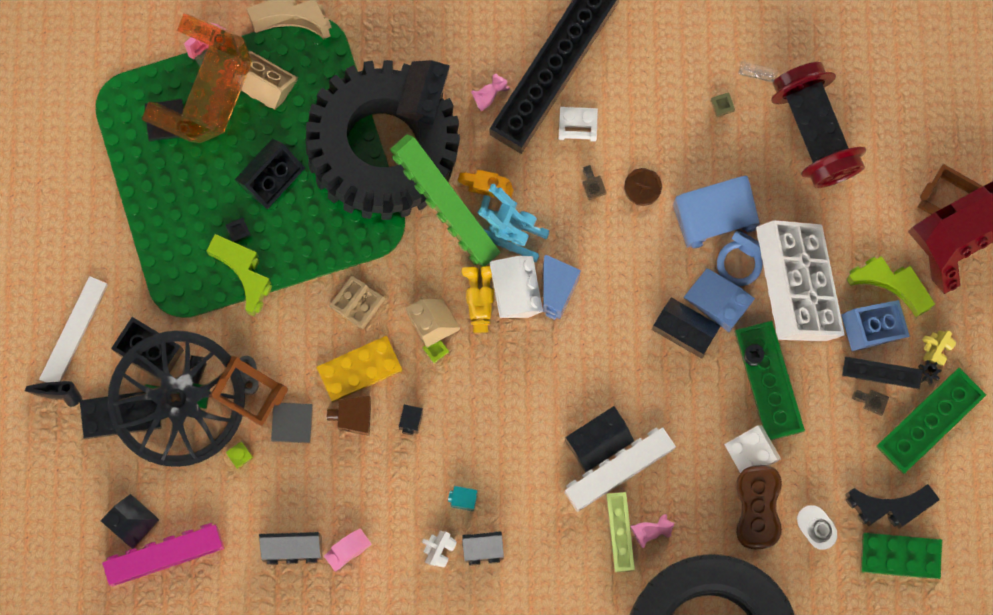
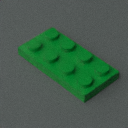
M863 533L861 573L941 579V539Z

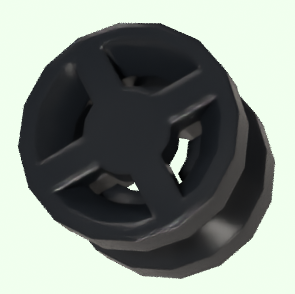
M757 344L750 345L744 353L745 362L750 366L759 365L765 356L763 348Z

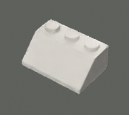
M515 256L490 262L500 318H529L543 312L533 256Z

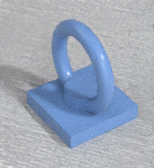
M737 230L731 238L734 241L725 245L719 252L717 269L723 278L737 286H746L759 277L763 261L759 241L741 230ZM737 248L745 254L754 257L755 260L753 272L748 277L742 279L730 276L724 265L727 254Z

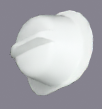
M814 505L803 507L797 516L800 530L815 548L826 550L832 547L837 539V530L834 522L820 507Z

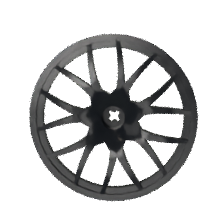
M167 331L143 339L121 358L109 384L108 409L115 431L132 452L158 465L169 467L189 466L200 463L217 454L232 439L241 423L242 415L232 410L230 418H225L201 410L197 404L203 397H210L209 394L212 391L208 390L217 384L223 373L203 386L197 387L192 385L194 375L213 355L222 362L225 368L227 367L231 356L220 345L197 333ZM166 342H185V364L182 374L177 378L171 376L168 369ZM189 343L209 350L210 353L190 369ZM161 344L162 371L140 354L151 347ZM136 358H139L161 379L160 387L152 389L144 386L126 375L125 372ZM235 368L230 376L234 395L221 393L220 395L225 398L234 399L235 404L244 408V383L239 369ZM123 377L145 393L119 400V390ZM177 392H179L180 400H175L174 402H172V397L170 395L172 393L176 394ZM138 400H153L157 403L155 410L150 414L130 422H123L119 404ZM186 416L195 418L209 437L211 444L193 452L183 425ZM169 417L172 422V428L164 453L161 454L146 448L145 445L157 424L162 419ZM203 418L228 423L222 433L214 440ZM152 420L142 444L126 428ZM179 431L190 453L167 455Z

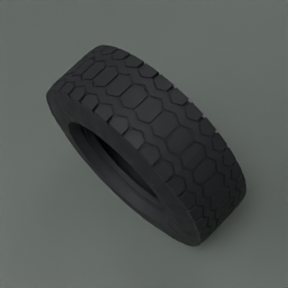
M717 554L685 558L659 572L638 596L630 615H673L680 605L690 599L700 596H719L734 602L747 615H795L782 589L765 572L744 560Z

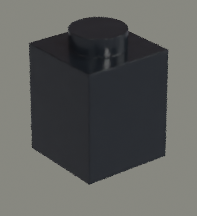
M404 404L399 423V430H402L403 434L413 436L414 433H419L424 412L423 408Z

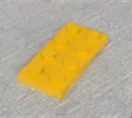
M387 335L316 367L332 403L402 371Z

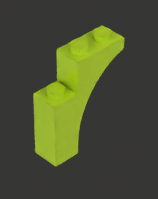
M215 234L207 249V253L209 256L228 265L238 275L245 290V310L247 314L255 317L256 313H260L264 303L262 300L264 296H268L272 288L269 278L252 271L259 264L258 254Z
M882 256L877 259L872 257L865 262L866 265L862 268L859 266L855 267L849 272L850 275L846 279L850 286L868 284L892 292L909 307L916 318L935 306L934 301L911 266L906 269L902 266L894 271L893 274Z

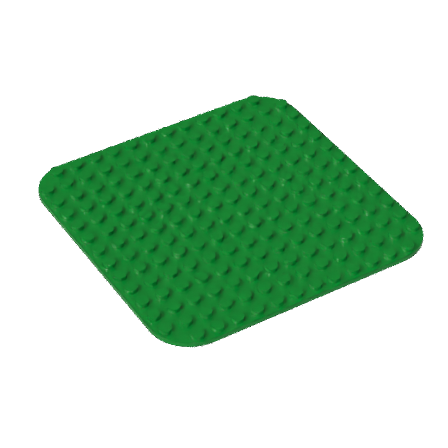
M329 20L331 24L329 29L330 37L325 39L315 32L302 27H274L258 33L252 32L229 39L230 43L218 54L206 48L195 59L190 58L188 53H184L117 74L109 79L101 88L95 106L97 120L148 291L154 303L163 312L174 317L190 318L246 301L245 290L238 275L228 265L209 256L207 253V249L215 234L232 241L226 224L244 218L251 237L241 240L237 244L257 252L259 264L252 271L269 278L270 285H272L270 293L379 259L392 252L400 243L405 231V217L401 218L400 212L392 213L391 220H382L381 213H372L371 219L363 218L362 210L356 208L351 214L344 210V203L338 200L334 204L328 199V190L326 188L320 190L316 184L315 173L311 174L308 166L306 124L309 121L311 105H316L317 94L321 88L329 89V80L337 74L340 79L344 78L345 69L353 65L357 70L346 35L333 21ZM249 51L298 77L284 102L275 110L227 83L233 64ZM182 99L187 137L149 141L145 104ZM370 115L361 119L352 127L347 136L350 148L360 160L369 165L389 167L373 116ZM273 138L283 143L305 169L279 198L266 209L234 179Z

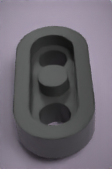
M243 356L240 358L241 361L250 364L251 367L257 370L256 362L252 357ZM240 371L245 394L252 395L256 393L259 388V381ZM247 383H253L251 388H246Z

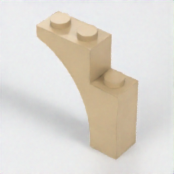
M268 0L246 8L256 33L274 27L296 26L311 30L323 39L330 37L329 29L331 24L328 17L324 18L323 16L325 11L322 4L318 5L316 0H309L298 5L295 0Z

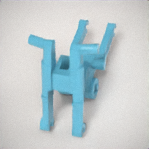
M491 184L489 191L502 202L499 211L488 209L491 197L484 195L481 207L477 212L491 224L489 230L484 229V231L495 245L522 256H533L536 263L539 254L521 247L525 246L529 237L528 234L521 230L543 239H547L549 230L535 227L534 224L537 218L534 215L525 211L519 213L516 210L518 203L513 201L502 188Z

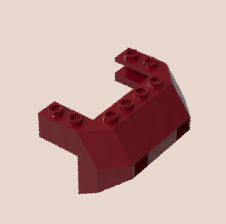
M993 181L934 212L908 231L929 256L932 281L943 294L961 286L958 261L993 243Z

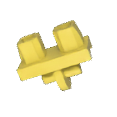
M946 330V332L938 331L937 334L933 332L930 337L924 336L922 340L926 345L923 349L927 352L922 360L925 362L929 360L930 363L937 362V365L943 366L947 360V356L942 354L943 349L951 351L956 345V341L951 337L952 333Z

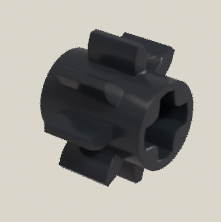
M927 360L925 366L922 364L918 366L919 369L923 370L921 383L928 381V384L931 385L933 383L932 379L935 381L940 379L937 374L942 370L936 367L937 362L930 364L929 360ZM927 369L929 372L933 373L931 376L929 375V373H925Z

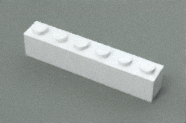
M657 427L647 433V438L644 440L641 438L637 439L627 451L625 448L615 454L616 458L609 461V459L601 462L599 469L594 472L591 469L582 475L583 479L580 481L574 480L567 484V489L564 493L575 510L578 512L673 451L676 446L663 427L659 430Z

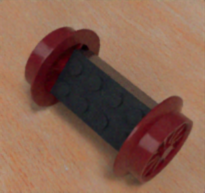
M822 62L807 63L777 77L773 81L776 93L771 98L773 104L789 103L813 162L801 172V176L811 178L815 188H824L838 184L863 171L865 166L861 157L866 153L865 147L849 148L825 91V87L835 80L836 75L833 72H826Z

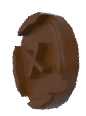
M647 168L635 169L625 180V194L636 205H650L661 194L662 183L660 177L656 172Z

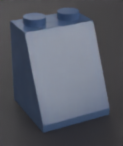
M545 254L543 263V312L551 319H561L579 281L581 270Z

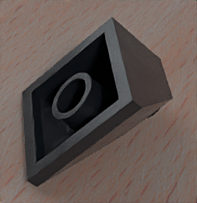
M131 494L113 506L101 520L106 527L132 549L159 521L152 512Z

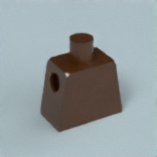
M370 396L339 400L338 409H327V421H338L339 430L370 436Z

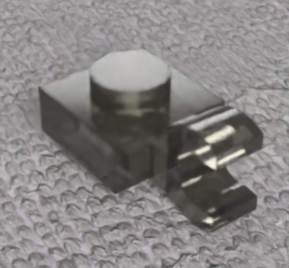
M590 165L583 167L586 181H583L582 185L588 201L606 195L607 192L601 176L594 177Z
M856 390L853 393L852 399L865 403L863 409L882 416L889 397L870 390L869 394Z

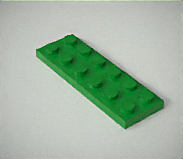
M768 321L735 330V336L760 421L770 440L804 432L805 429L773 322ZM753 344L761 346L765 355L762 362L757 366H750L744 360L746 349Z
M959 367L876 447L904 475L967 415L986 394Z

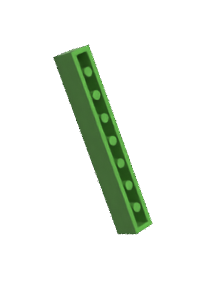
M406 134L389 149L393 154V160L398 165H402L405 169L403 171L405 176L415 182V189L420 194L425 195L427 198L425 202L429 207L434 208L438 212L436 214L438 219L442 223L445 222L447 224L448 232L453 237H457L459 240L458 245L462 250H467L470 254L468 258L474 265L478 264L484 267L501 253L413 136Z

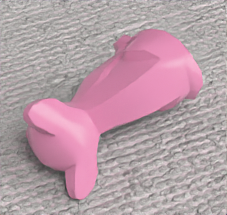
M496 73L492 76L491 84L485 85L479 91L472 90L471 93L481 112L492 104L497 92L508 91L510 88L507 86V80L499 77Z
M664 514L660 517L657 524L643 522L634 526L631 525L630 528L638 543L644 548L648 541L658 538L661 534L667 538L671 537L674 523L667 520V515Z

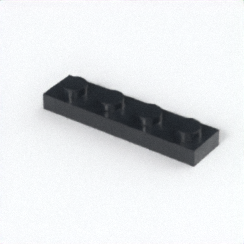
M845 357L842 376L920 389L923 370Z

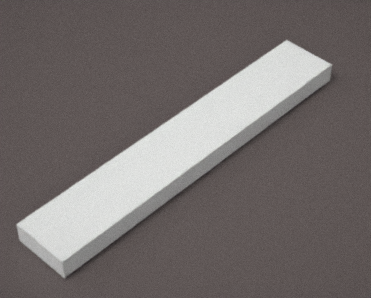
M89 276L39 378L40 381L48 383L62 380L108 286L107 283Z

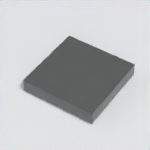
M280 403V405H274L271 441L311 443L313 405L299 403Z

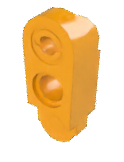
M477 170L476 174L459 173L457 179L459 183L469 186L468 192L497 198L489 191L491 184H495L496 187L502 188L512 199L514 192L512 183L509 179L496 173Z

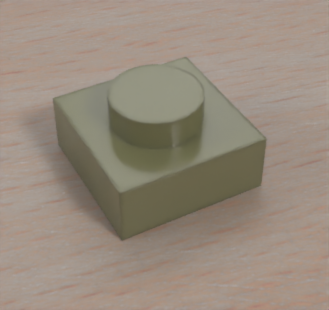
M729 92L711 98L716 117L735 111Z

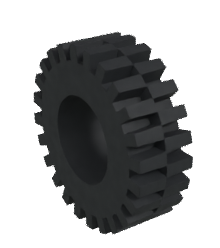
M384 60L383 67L375 69L373 61L364 62L363 71L357 72L354 65L345 69L344 78L340 79L336 74L329 80L328 90L321 88L317 94L316 105L312 104L310 107L309 121L306 124V155H308L311 174L315 173L316 184L320 190L324 188L328 190V199L334 204L338 200L344 203V210L351 214L356 208L362 210L363 218L371 219L372 213H381L382 220H391L392 213L400 212L402 218L409 216L413 207L417 206L419 210H422L427 206L425 202L427 198L415 189V182L405 176L403 173L405 169L401 164L392 167H375L363 162L354 154L348 143L347 136L352 127L367 116L388 114L404 121L411 128L417 142L448 182L450 180L460 142V134H458L459 120L458 116H453L454 105L451 99L444 100L442 93L433 125L396 115L411 65L403 63L402 69L399 71L393 69V61Z

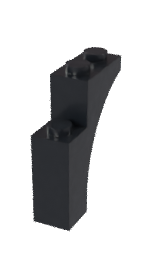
M929 484L913 494L896 499L871 497L855 488L845 494L847 497L846 502L852 509L855 508L859 513L857 516L864 525L867 524L869 527L885 514H888L890 523L899 529L940 500Z

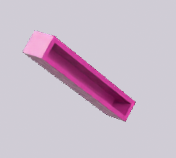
M208 523L202 525L200 530H187L182 532V536L176 538L175 536L166 537L162 543H148L144 545V549L137 551V548L126 551V555L107 557V561L102 562L108 584L113 587L225 549L218 526Z

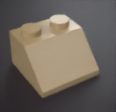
M421 299L406 307L408 316L426 347L460 330L459 325L443 299Z

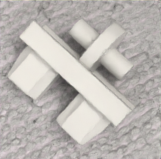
M440 531L438 536L432 534L429 541L426 539L422 540V543L426 545L423 552L428 554L425 563L432 566H446L449 558L441 553L444 548L452 551L457 544L450 537V533Z

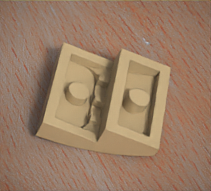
M351 276L330 304V307L363 330L385 298L370 289L365 283Z

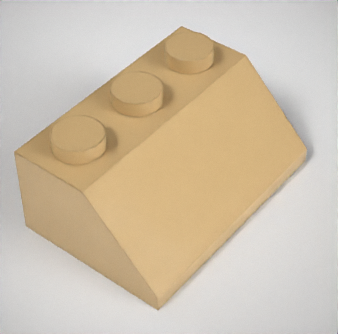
M249 51L233 64L227 83L275 110L284 102L298 77Z

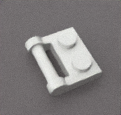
M560 107L559 140H564V138L591 139V141L596 142L598 108ZM565 127L591 128V132L565 131Z

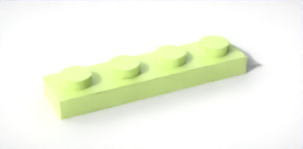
M626 492L608 493L606 496L615 572L634 571Z

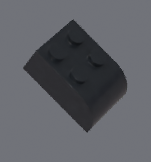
M131 317L111 350L123 357L138 342L159 332ZM175 342L165 343L169 372L184 351ZM161 344L151 347L140 354L162 371ZM136 358L132 362V364L155 377L159 381L161 380L159 376L139 358Z

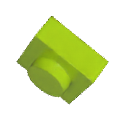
M441 340L429 347H422L434 364L449 353V350Z
M242 441L226 452L237 469L253 458Z

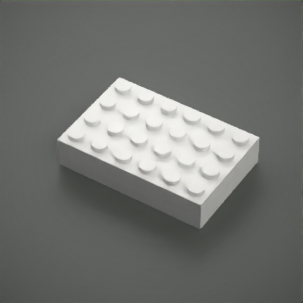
M773 220L756 227L778 340L829 341L844 336L823 226L821 224Z

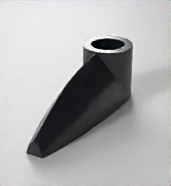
M71 381L29 385L25 388L26 392L33 395L64 400L66 405L70 407L78 405L82 400V395Z

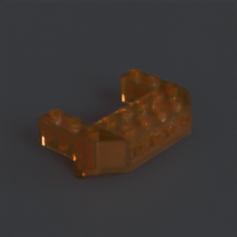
M183 13L177 31L209 45L183 113L180 114L158 103L148 102L142 120L190 142L202 143L225 132L251 67L252 60L242 36L193 15Z

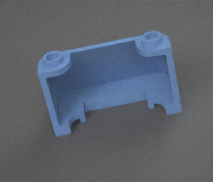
M748 176L737 177L681 194L675 198L673 203L687 248L691 246L693 249L701 247L707 238L741 228L746 230V232H752L760 225Z

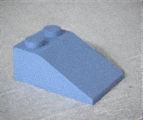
M706 268L684 296V299L727 332L732 330L755 299L739 286Z
M899 300L856 308L841 314L852 351L910 337Z

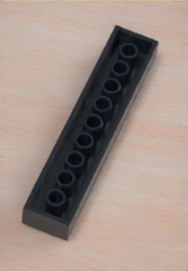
M572 0L489 128L490 136L515 151L523 153L613 13L619 0Z

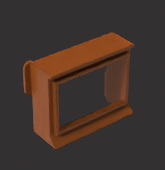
M943 164L932 183H928L920 195L921 202L918 208L930 215L940 210L939 207L927 201L939 178L946 180L969 194L981 188L982 185Z
M231 356L230 362L209 396L257 425L263 426L274 405H280L288 388L244 363L240 358ZM235 368L272 389L257 416L220 395Z

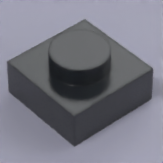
M244 218L226 224V228L234 243L251 237Z

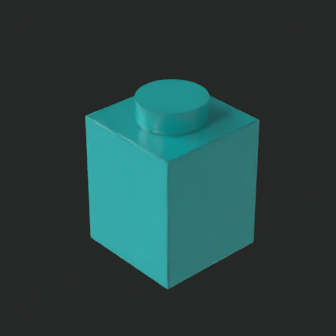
M454 486V490H450L448 502H451V508L474 512L478 490Z

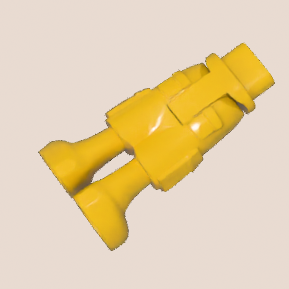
M490 266L480 268L482 288L478 289L479 269L477 267L461 268V273L468 279L470 288L466 290V302L469 306L473 333H488V325L491 324L488 320L491 319L492 304L494 302V289L490 287L492 279Z

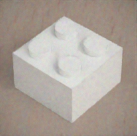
M758 425L724 444L740 473L751 466H770L781 460L762 425Z

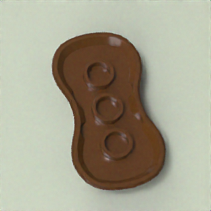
M766 465L751 466L744 469L737 479L736 488L742 504V513L736 533L739 542L749 549L772 547L778 542L782 533L781 522L776 510L782 480L779 472L773 467Z

